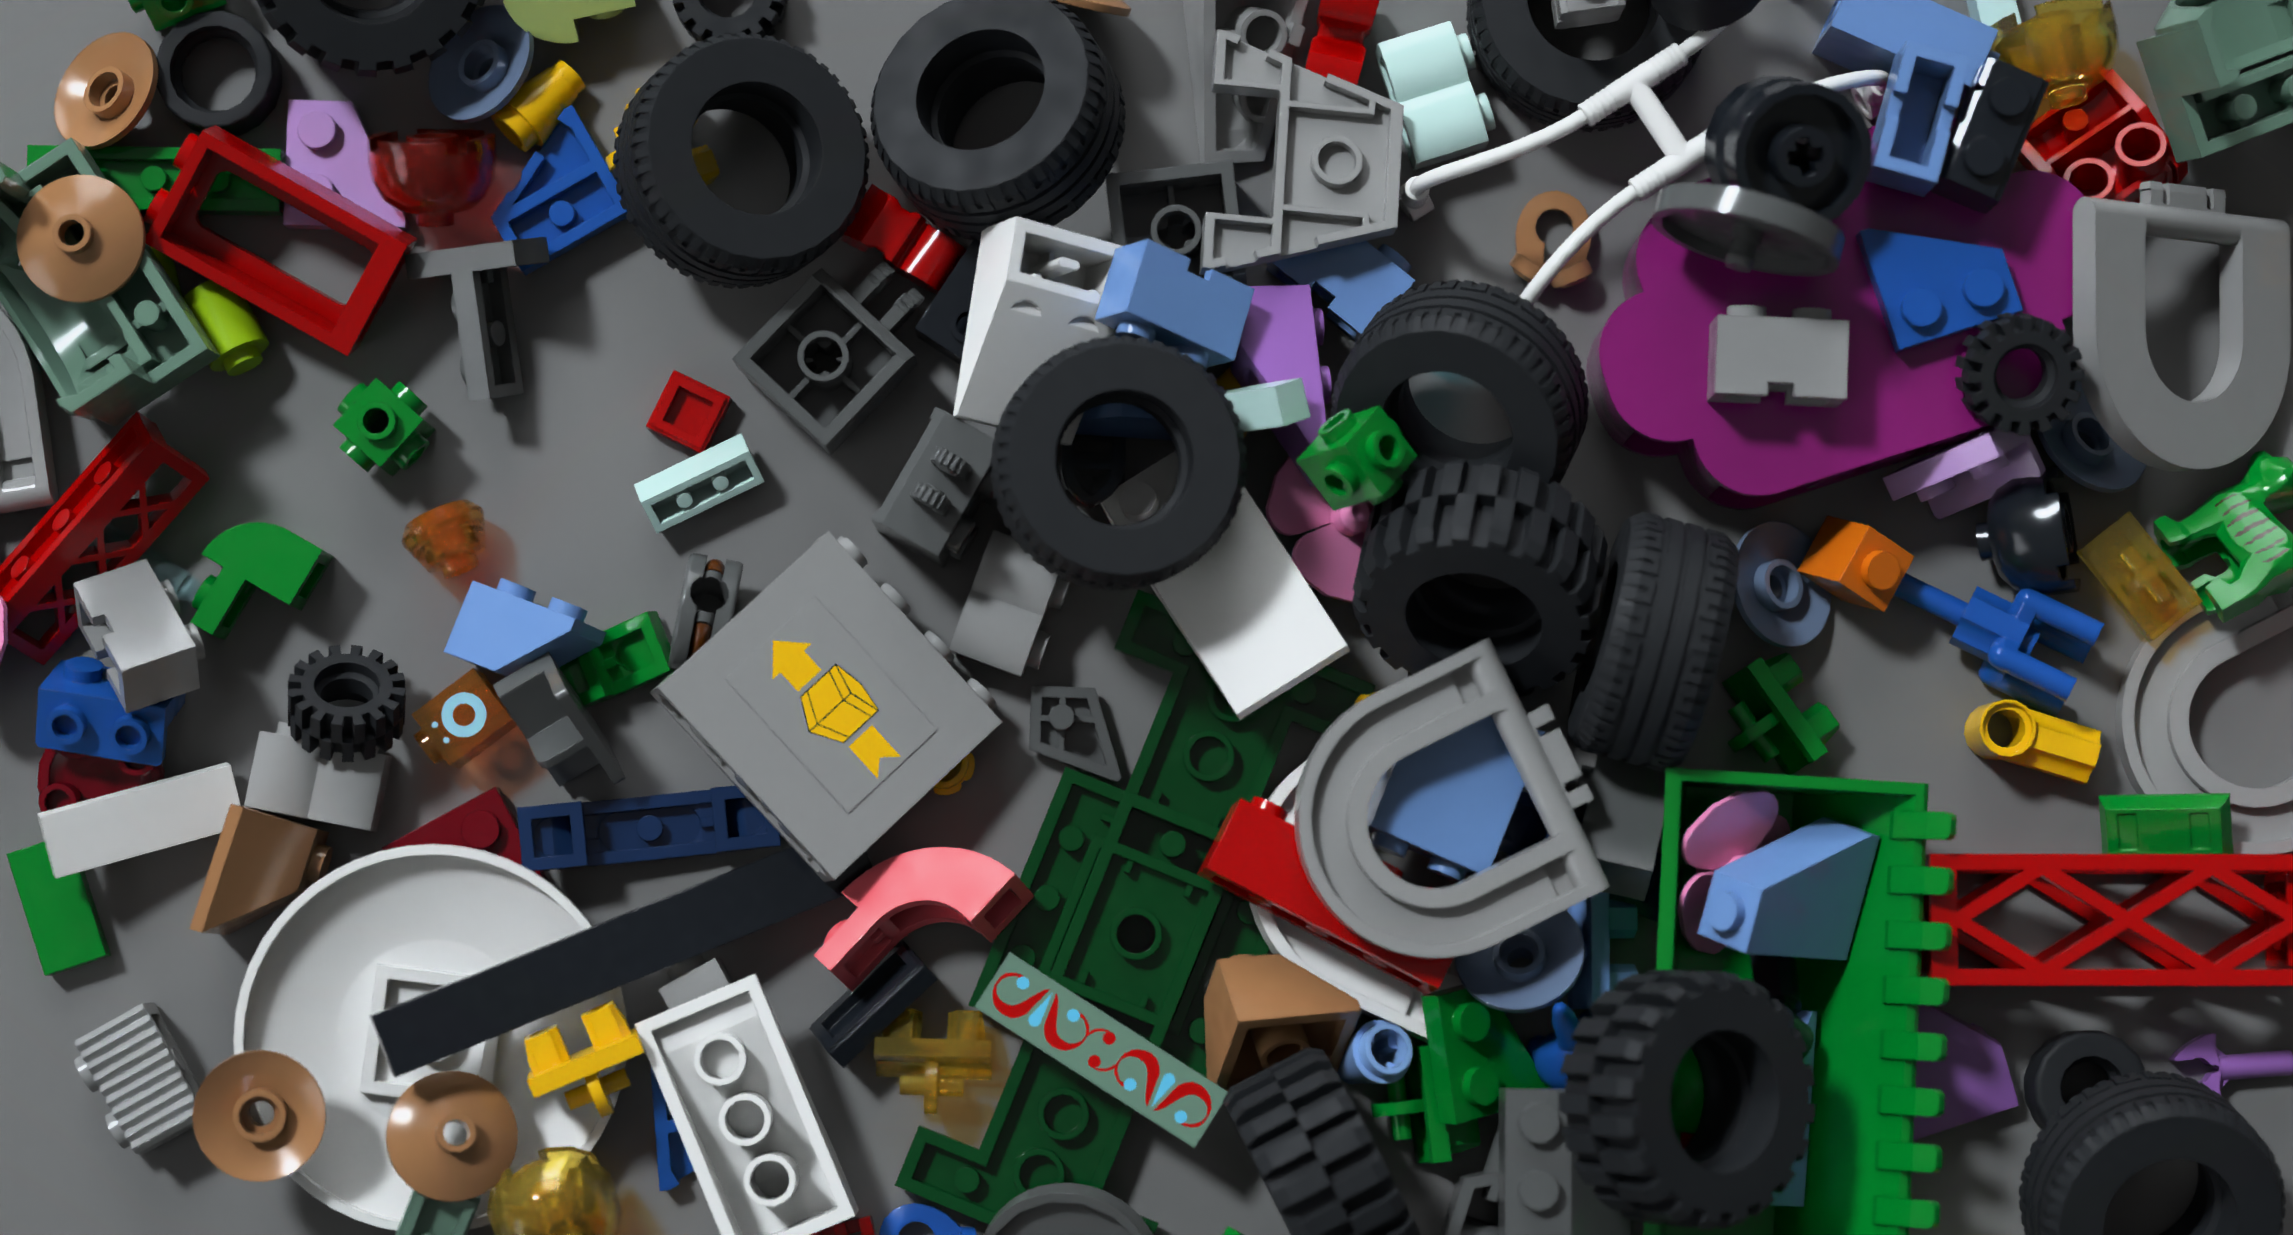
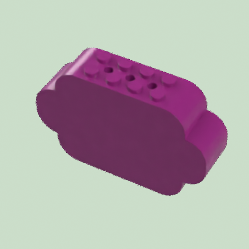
M1953 118L1950 131L1953 127L1956 118ZM1875 126L1868 129L1871 141ZM2037 170L2019 171L2011 173L1999 203L1992 207L1987 214H1984L1931 191L1924 197L1865 181L1859 197L1839 217L1830 220L1845 236V244L1837 270L1826 275L1806 277L1779 275L1755 270L1740 272L1730 269L1724 262L1700 255L1669 240L1655 229L1650 219L1630 249L1624 263L1622 286L1626 301L1615 309L1592 343L1587 358V383L1600 422L1614 441L1633 453L1659 458L1678 455L1686 478L1700 495L1716 505L1734 510L1756 509L1943 449L1988 430L1992 426L1976 418V414L1965 407L1961 400L1965 397V394L1956 388L1955 377H1962V369L1955 366L1957 355L1965 357L1968 347L1962 343L1968 335L1976 337L1981 331L1977 327L1895 353L1856 235L1859 231L1870 228L2003 249L2023 311L2020 313L2054 323L2055 327L2066 331L2063 322L2073 316L2072 214L2075 203L2084 196L2069 181L2055 174ZM1707 178L1695 183L1712 184V181L1710 178ZM1732 305L1766 307V317L1792 318V310L1797 308L1831 310L1832 320H1849L1847 399L1837 408L1785 405V392H1768L1766 397H1761L1759 404L1707 402L1709 324L1718 314L1727 315V307ZM2017 349L2008 353L2000 361L1997 368L1996 379L2000 390L2005 396L2013 399L2030 395L2041 381L2042 365L2037 355L2029 349Z

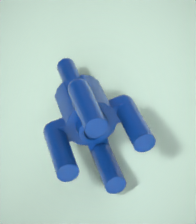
M1905 573L1894 596L1956 625L1957 627L1949 644L1983 660L1979 668V678L1984 684L2054 717H2057L2064 701L2066 702L2077 678L2031 657L2030 654L2036 642L2083 664L2104 626L2103 622L2029 588L2020 590L2011 603L1977 586L1969 603Z

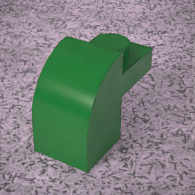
M250 522L231 527L215 537L202 552V555L223 566L217 577L209 575L199 587L192 602V608L197 611L190 623L213 636L226 640L257 587L302 611L334 556L295 533L275 524Z

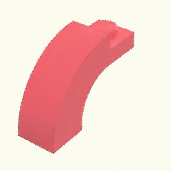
M930 847L908 851L884 860L868 869L841 892L857 909L848 919L838 922L831 928L824 939V945L813 956L853 992L893 947L914 930L933 923L952 922L963 924L976 930L992 943L1035 895L1014 872L998 861L978 852L952 847Z

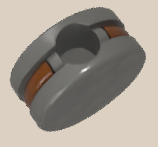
M692 553L689 556L668 662L670 669L677 670L734 618L743 571V564L741 562L727 559L724 566L723 562L718 559H712L707 562L708 555Z

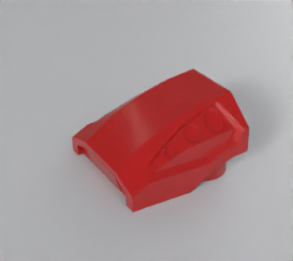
M2108 64L2097 71L2098 77L2033 121L2017 158L2027 170L2052 173L2069 181L2084 197L2140 203L2139 187L2141 182L2156 181L2162 182V184H2180L2188 174L2187 161L2176 163L2168 137L2148 106Z

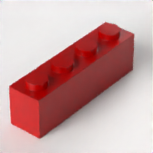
M1257 796L1253 797L1251 803L1241 798L1231 806L1197 875L1424 994L1431 993L1440 988L1454 957L1424 958L1403 955L1383 949L1351 932L1327 910L1314 892L1304 872L1296 846L1294 825L1285 821L1288 816L1286 810L1271 801ZM1381 860L1392 873L1402 879L1403 873L1398 868Z

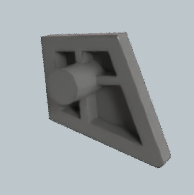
M1031 686L1029 750L1111 781L1119 782L1121 780V773L1096 689L1089 687Z

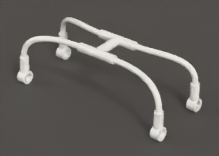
M1728 26L1710 31H1697L1681 44H1671L1654 55V57L1649 58L1604 89H1601L1600 92L1595 93L1594 96L1580 103L1578 111L1538 132L1410 178L1400 186L1399 206L1411 222H1415L1434 209L1433 202L1429 197L1431 187L1498 165L1544 147L1586 124L1589 126L1595 125L1601 119L1612 114V112L1630 103L1665 157L1638 175H1635L1634 178L1629 179L1628 187L1613 196L1595 211L1555 251L1519 296L1534 305L1545 288L1566 263L1606 223L1637 199L1639 201L1646 200L1652 194L1657 193L1663 187H1666L1704 162L1705 134L1707 129L1700 133L1699 136L1687 142L1651 88L1677 70H1680L1683 66H1686L1690 56L1706 46ZM1863 70L1829 77L1813 83L1821 84L1836 92L1851 89V94L1857 106L1871 120L1879 115L1889 74L1882 70Z

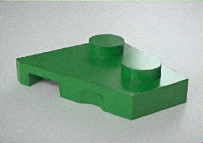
M1463 985L1421 995L1440 1124L1457 1125L1499 1113V1088H1549L1541 1082L1535 1069V1063L1504 1011H1499L1482 1004Z

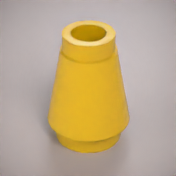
M558 60L553 66L546 68L523 83L509 103L493 114L491 118L501 133L513 145L527 152L534 144L543 146L559 123L557 118L563 109L573 104L577 95L585 88V84L567 63Z

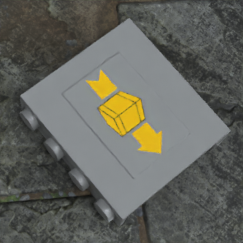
M829 531L819 537L804 554L676 671L668 675L650 692L824 882L835 880L1002 723L1000 718L992 711L996 707V701L989 691L974 678H970L966 682L949 664L954 659V655L947 645L929 630L923 635L907 618L906 615L911 612V608L905 599L887 583L879 587L863 569L868 562L862 552L848 538L840 536L836 540Z

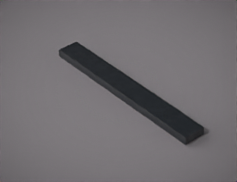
M788 847L369 1016L392 1075L396 1078L842 897L844 895L841 892L857 877L872 868V864L865 851L835 880L824 882L792 847Z

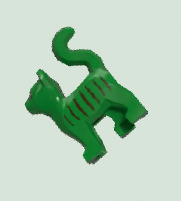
M2266 451L2255 452L2248 461L2247 472L2241 482L2213 492L2197 510L2179 522L2166 515L2159 517L2153 522V533L2157 540V551L2173 572L2190 568L2196 562L2215 553L2226 563L2228 569L2224 573L2216 577L2203 574L2191 582L2193 597L2207 615L2217 613L2223 623L2257 607L2268 596L2286 593L2293 587V534L2273 516L2293 509V462L2288 457H2273Z

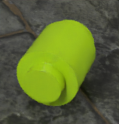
M211 280L194 287L184 296L187 305L220 354L219 358L209 364L212 371L226 370L229 376H236L250 371L262 362L263 357L261 353L268 347L269 341L249 301Z

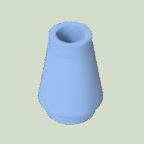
M1373 1020L1364 1024L1348 1043L1337 1071L1339 1078L1348 1084H1389L1398 1081L1407 1073L1412 1060L1413 1047L1408 1034L1401 1027L1386 1020Z

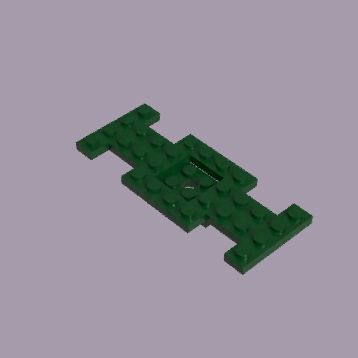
M1138 589L1114 650L1173 675L1129 783L1124 791L1065 767L1020 877V880L1035 896L995 938L968 1005L975 1008L1009 952H1011L1207 1078L1204 996L1217 959L1230 958L1238 954H1249L1252 956L1267 955L1269 947L1262 938L1255 923L1249 902L1197 875L1231 806L1241 798L1251 803L1254 796H1262L1291 722L1323 735L1327 728L1341 714L1355 704L1358 696L1372 693L1376 685L1332 667L1325 666L1239 720L1160 599ZM1215 911H1216V914H1215V916H1214V919H1213V921H1212V924H1211V926H1210V929H1209V931H1208V934H1207V936H1206V939H1205V941H1204V943H1203V940H1204V938H1205V935H1206V933H1207V930H1208V928H1209V925H1210V923H1211V920H1212V918H1213V915H1214V913H1215ZM1132 915L1146 917L1155 928L1154 943L1148 950L1142 953L1126 951L1121 947L1117 939V929L1120 923ZM1198 953H1199V956H1198V958H1197V961H1196V963H1195V966H1194V968H1193V971H1192V973H1191V976H1190V978H1189V981H1188V983H1187V986H1186V988H1185V990H1184V987H1185V985H1186V982H1187V980H1188V977H1189V975H1190V972H1191V970H1192V967H1193V965H1194V962H1195V960H1196V957H1197V955H1198ZM1181 995H1182V998H1181V1000H1180V1003H1179V1005H1178V1008H1177V1010H1176V1013H1175V1015H1174V1018H1173V1020H1171L1172 1017H1173V1014H1174V1012H1175V1009H1176V1007H1177V1004H1178V1002H1179V999H1180V997H1181ZM1024 1039L980 1148L978 1149L919 1125L894 1186L986 1224H990L993 1217L1010 1200L1038 1186L1053 1183H1077L1102 1190L1134 1109ZM1140 1215L1154 1235L1158 1222Z

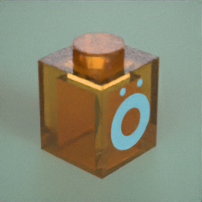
M472 668L411 714L421 727L413 736L426 755L436 765L445 759L449 766L457 769L462 768L517 726L498 698L492 684L483 672Z

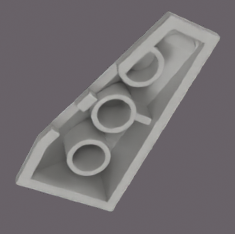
M1183 0L1200 163L1233 160V163L1264 161L1276 124L1277 100L1275 98L1211 92L1214 38L1217 29L1228 30L1240 35L1239 41L1269 53L1270 49L1292 57L1295 46H1300L1305 26H1302L1309 0Z

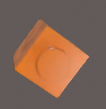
M1827 516L1797 571L1841 601L1885 612L1915 556L1869 525Z

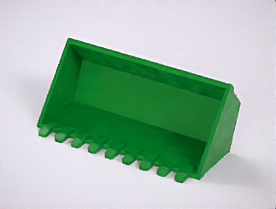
M1666 767L1656 970L1726 972L1736 974L1740 979L1752 980L1749 954L1726 946L1716 954L1696 951L1690 947L1680 931L1677 909L1679 897L1686 883L1697 874L1696 868L1685 863L1681 856L1682 839L1687 829L1712 804L1737 791L1765 790L1776 797L1779 808L1778 815L1787 820L1790 832L1822 817H1830L1878 835L1880 838L1847 960L1796 957L1802 1003L1801 1010L1817 1011L1813 1064L1815 1086H1812L1811 1104H1815L1814 1123L1809 1124L1804 1207L1770 1205L1757 1216H1749L1742 1224L1729 1228L1714 1227L1711 1230L1644 1222L1643 1235H1909L1910 1227L1935 1229L1940 1223L1939 1204L1931 1200L1911 1199L1912 1172L1938 1173L1942 1168L1943 1152L1938 1145L1913 1143L1914 1116H1942L1945 1108V1095L1940 1089L1916 1088L1917 1060L1939 1062L1945 1060L1947 1056V1038L1943 1034L1919 1033L1918 1019L1919 1005L1945 1006L1948 1003L1950 985L1948 980L1944 978L1920 977L1921 950H1948L1952 943V928L1948 923L1923 922L1924 895H1950L1953 892L1954 872L1951 868L1925 867L1926 840L1954 839L1956 836L1957 818L1953 813L1927 812L1929 784ZM1691 1048L1685 1052L1677 1066L1670 1093L1671 1119L1679 1143L1681 1132H1696L1704 1104L1703 1077L1697 1058Z

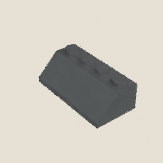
M1499 1088L1498 1235H1631V1219L1624 1217L1620 1210L1610 1209L1600 1201L1593 1191L1595 1185H1586L1573 1164L1579 1158L1576 1152H1569L1566 1147L1561 1129L1568 1127L1566 1113L1559 1112L1558 1092H1565V1088Z

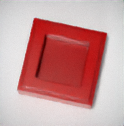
M673 370L646 427L696 453H701L709 449L733 400L730 396Z

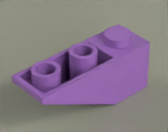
M1310 285L1249 286L1255 290L1235 360L1230 362L1231 373L1241 387L1302 378L1311 417L1286 426L1270 429L1309 486L1315 487L1296 460L1319 435V428L1326 422L1324 404H1329L1331 399L1330 370L1328 366H1320L1317 347L1322 346L1324 341L1323 312L1321 308H1313Z

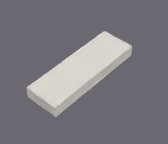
M225 762L37 813L53 876L60 878L219 834L222 831L230 804L239 806L241 804L231 765Z

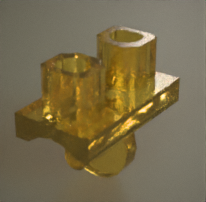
M2130 511L2076 552L2148 642L2154 641L2180 618L2203 602L2174 567L2165 552H2162Z
M906 1009L883 1030L882 1037H875L876 1076L900 1077L899 1095L924 1096V1114L938 1115L939 1096L964 1097L965 1079L992 1080V1045L990 1040H986L983 1016L980 1011L955 1010L949 1012L947 1039L922 1038L923 1012L916 1009Z

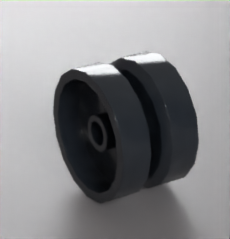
M1761 76L1736 87L1717 106L1705 134L1704 162L1712 184L1731 186L1770 195L1804 207L1830 221L1839 217L1859 197L1871 169L1872 141L1863 115L1845 95L1821 84L1789 76Z

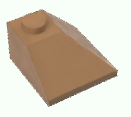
M230 804L189 929L200 933L229 935L293 902L313 882H317L326 875L333 851L332 847L325 845L329 832L261 810Z
M1238 954L1230 958L1217 959L1204 996L1207 1079L1224 1090L1229 1091L1232 1086L1305 1048L1322 1049L1337 1072L1361 1013L1358 1000L1280 954L1258 956Z

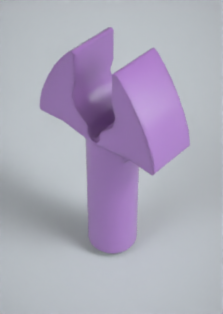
M2206 1033L2191 1039L2179 1047L2168 1059L2169 1061H2184L2198 1058L2205 1065L2213 1066V1071L2207 1072L2198 1083L2202 1082L2220 1095V1089L2229 1080L2290 1076L2293 1074V1053L2290 1050L2225 1055L2216 1048L2215 1033Z

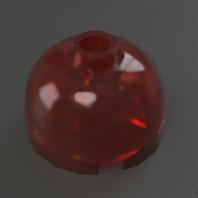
M425 128L417 129V134L407 135L406 142H398V130L376 133L367 137L368 164L374 187L381 199L396 211L415 214L417 226L444 227L454 225V213L473 209L488 195L494 182L497 163L495 133L485 135L484 130Z

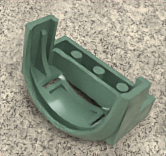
M2171 0L2154 28L2156 35L2136 42L2176 163L2203 158L2293 123V54L2242 74L2239 71L2293 50V0Z
M70 137L18 173L0 162V302L57 390L60 398L56 401L68 415L89 420L99 419L115 427L136 413V411H139L219 358L220 354L155 253L147 244H145V251L140 266L131 280L113 295L90 303H70L48 295L29 279L22 265L19 266L20 260L16 246L17 228L21 215L31 198L44 186L66 176L93 175L106 179L87 148ZM73 224L66 230L65 242L67 245H75L82 240L84 235L83 226L81 224Z

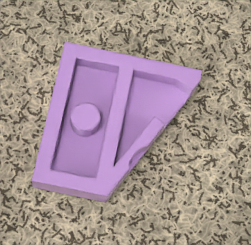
M288 100L286 165L403 231L409 232L408 218L397 200L384 166L373 148L366 127L353 102ZM284 202L283 225L286 228L333 230Z

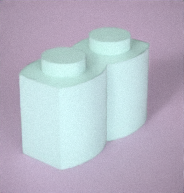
M1451 21L1377 44L1375 53L1389 99L1404 105L1402 140L1413 171L1486 148L1489 142L1487 131L1496 128L1495 120L1486 94L1475 95L1470 83L1468 72L1476 69V61L1466 33L1456 35Z

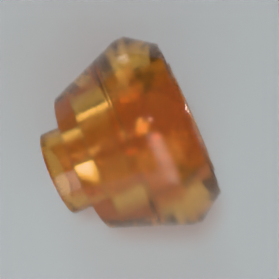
M468 499L457 500L436 507L406 524L401 543L429 573L441 571L444 579L454 578L467 573L480 564L477 555L486 549L483 508Z

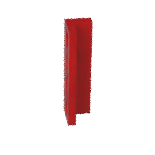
M136 411L0 565V596L6 603L8 616L7 644L43 666L79 627L74 589L63 590L62 576L71 565L96 561L98 575L135 563L210 479L205 469L169 446L157 424L140 412ZM162 463H165L184 476L170 493L146 497L145 482ZM136 493V499H131ZM137 514L138 529L128 540L104 543L103 529L113 518ZM54 608L55 622L38 641L16 628L30 612Z

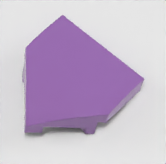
M1919 1005L1918 1032L1945 1035L1947 1038V1056L1941 1062L1917 1060L1916 1088L1942 1090L1945 1095V1108L1943 1115L1940 1117L1914 1116L1913 1141L2019 1106L2002 1046L1997 1039L1990 1037L1981 1026L1973 1022L1969 1024L1934 1006Z

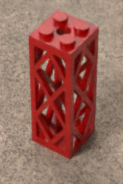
M1926 854L1925 867H1944L1953 870L1954 890L1950 895H1924L1923 922L1948 923L1952 928L1951 947L1946 951L1921 950L1920 977L1944 978L1948 980L1950 986H2293V854ZM1957 874H1998L1957 900ZM2067 874L2164 875L2115 904ZM2238 874H2265L2264 890ZM2027 885L2087 923L2031 956L1971 919ZM2196 887L2253 923L2199 955L2142 919ZM2111 938H2114L2164 969L2063 968ZM1958 944L1998 969H1958ZM2265 950V965L2267 969H2234Z

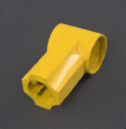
M2003 699L1978 706L1969 714L1965 722L1964 736L1967 745L1974 754L1983 759H2000L2082 785L2088 782L2090 774L2096 767L2101 749L2100 730L2028 709L2024 704L2016 700ZM1995 713L2005 716L2012 727V737L2005 747L1995 744L1988 734V722Z

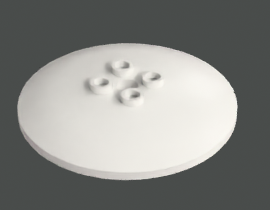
M445 844L407 845L372 853L333 870L299 895L273 923L260 942L248 966L239 993L233 1038L234 1055L251 1050H270L285 1054L305 1066L317 1080L322 1090L326 1104V1125L322 1140L311 1158L299 1169L289 1174V1176L310 1195L330 1208L355 1220L379 1228L396 1231L412 1189L398 1176L388 1156L386 1128L390 1113L399 1097L418 1080L438 1072L462 1071L482 1077L493 1084L505 1096L515 1115L518 1130L517 1149L512 1164L504 1177L494 1187L481 1195L480 1204L469 1229L483 1227L506 1219L532 1206L565 1181L588 1156L601 1137L612 1114L602 1118L594 1102L572 1111L570 1110L564 1092L586 1084L584 1078L534 1098L527 1083L529 1071L532 1070L528 1063L524 1039L529 1034L557 1024L569 1054L592 1046L581 1014L613 1000L627 1020L621 986L396 1078L392 1075L369 1015L591 927L592 924L579 908L552 883L527 867L484 850ZM626 1060L599 1071L601 1076L625 1068ZM620 1090L609 1095L613 1107H615ZM257 1101L251 1105L250 1114L254 1121L266 1124L273 1120L274 1110L268 1102ZM450 1122L445 1125L443 1136L449 1144L459 1146L466 1141L467 1132L462 1124Z

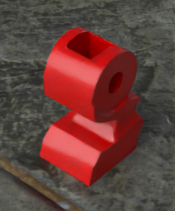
M1320 0L1316 21L1319 29L1317 35L1312 38L1305 69L1326 78L1329 73L1357 85L1367 51L1363 46L1364 41L1371 32L1380 0Z
M872 184L861 200L862 204L859 212L855 214L856 218L847 227L846 232L841 237V241L864 252L868 248L875 247L883 254V261H886L898 274L918 286L938 294L966 252V249L945 233L926 224V220L919 213L909 212L902 208L898 199Z

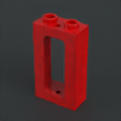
M217 125L202 130L199 136L191 132L181 145L174 159L173 166L181 171L170 192L161 188L146 211L143 221L151 225L146 235V244L340 353L349 356L361 345L405 263L404 255L410 254L418 238ZM229 171L372 252L373 256L347 304L337 301L202 225L198 216L199 210L219 173Z

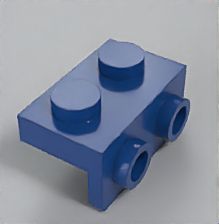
M90 657L61 659L38 687L36 745L41 748L151 766L161 765L166 756L167 728L185 704L186 693L126 714L107 679L106 670L112 667H105L100 660Z

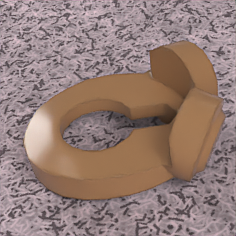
M1561 191L1541 193L1533 197L1520 214L1515 232L1516 254L1509 264L1513 267V272L1528 283L1531 282L1545 264L1543 261L1545 243L1539 239L1536 233L1537 219L1547 211L1556 210L1563 212L1572 223L1573 233L1589 218L1581 202L1570 194ZM1591 238L1550 282L1553 288L1560 287L1563 289L1574 286L1586 280L1588 275L1593 272L1590 262L1587 260Z

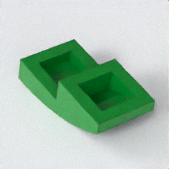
M647 611L604 630L606 635L602 645L559 667L586 708L676 671L668 666L671 646L657 611Z

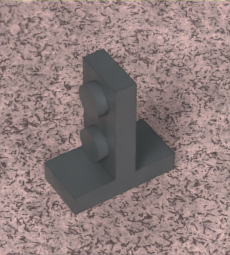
M547 237L508 240L404 255L408 280L451 275L453 287L451 307L453 315L458 322L462 351L460 371L467 387L468 401L524 394L507 268L550 262Z

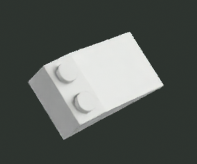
M1176 451L1121 484L1108 499L1100 503L1111 525L1123 526L1142 522L1155 515L1166 504L1175 488L1178 477L1179 464ZM1245 487L1241 489L1243 495L1240 503H1238L1235 517L1231 519L1230 526L1222 534L1217 544L1184 571L1164 581L1150 585L1239 720L1350 651L1341 634Z
M757 974L748 976L634 1024L721 1235H811L854 1217L858 1213L859 1208L836 1152Z

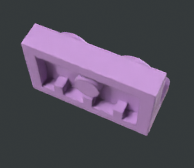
M1992 427L1919 458L1885 476L1883 481L1893 501L1916 492L1920 502L1928 501L1934 516L1942 519L1992 498L1999 487L2012 479L2040 477L2046 469L2030 435H2017L2013 432L2006 433Z

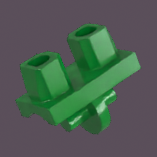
M1785 652L1766 661L1759 657L1722 682V685L1737 704L1728 710V713L1742 731L1727 742L1733 752L1736 753L1748 744H1751L1764 763L1774 757L1786 775L1794 774L1827 753L1828 750L1824 745L1840 728V724L1827 706L1817 702L1801 713L1787 694V692L1804 681L1801 669L1789 653Z
M1412 1046L1413 1055L1407 1073L1398 1081L1387 1084L1388 1102L1370 1104L1372 1117H1391L1393 1141L1412 1139L1413 1136L1416 1163L1430 1162V1164L1451 1162V1154L1480 1146L1478 1119L1457 1125L1440 1124L1429 1046Z

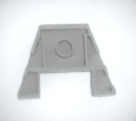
M1217 29L1214 38L1211 92L1275 98L1277 100L1270 218L1206 212L1202 225L1199 275H1205V272L1211 269L1224 273L1394 235L1398 227L1404 105L1329 73L1326 78L1293 64L1292 58L1273 49H1270L1269 53L1239 41L1240 35L1228 30Z

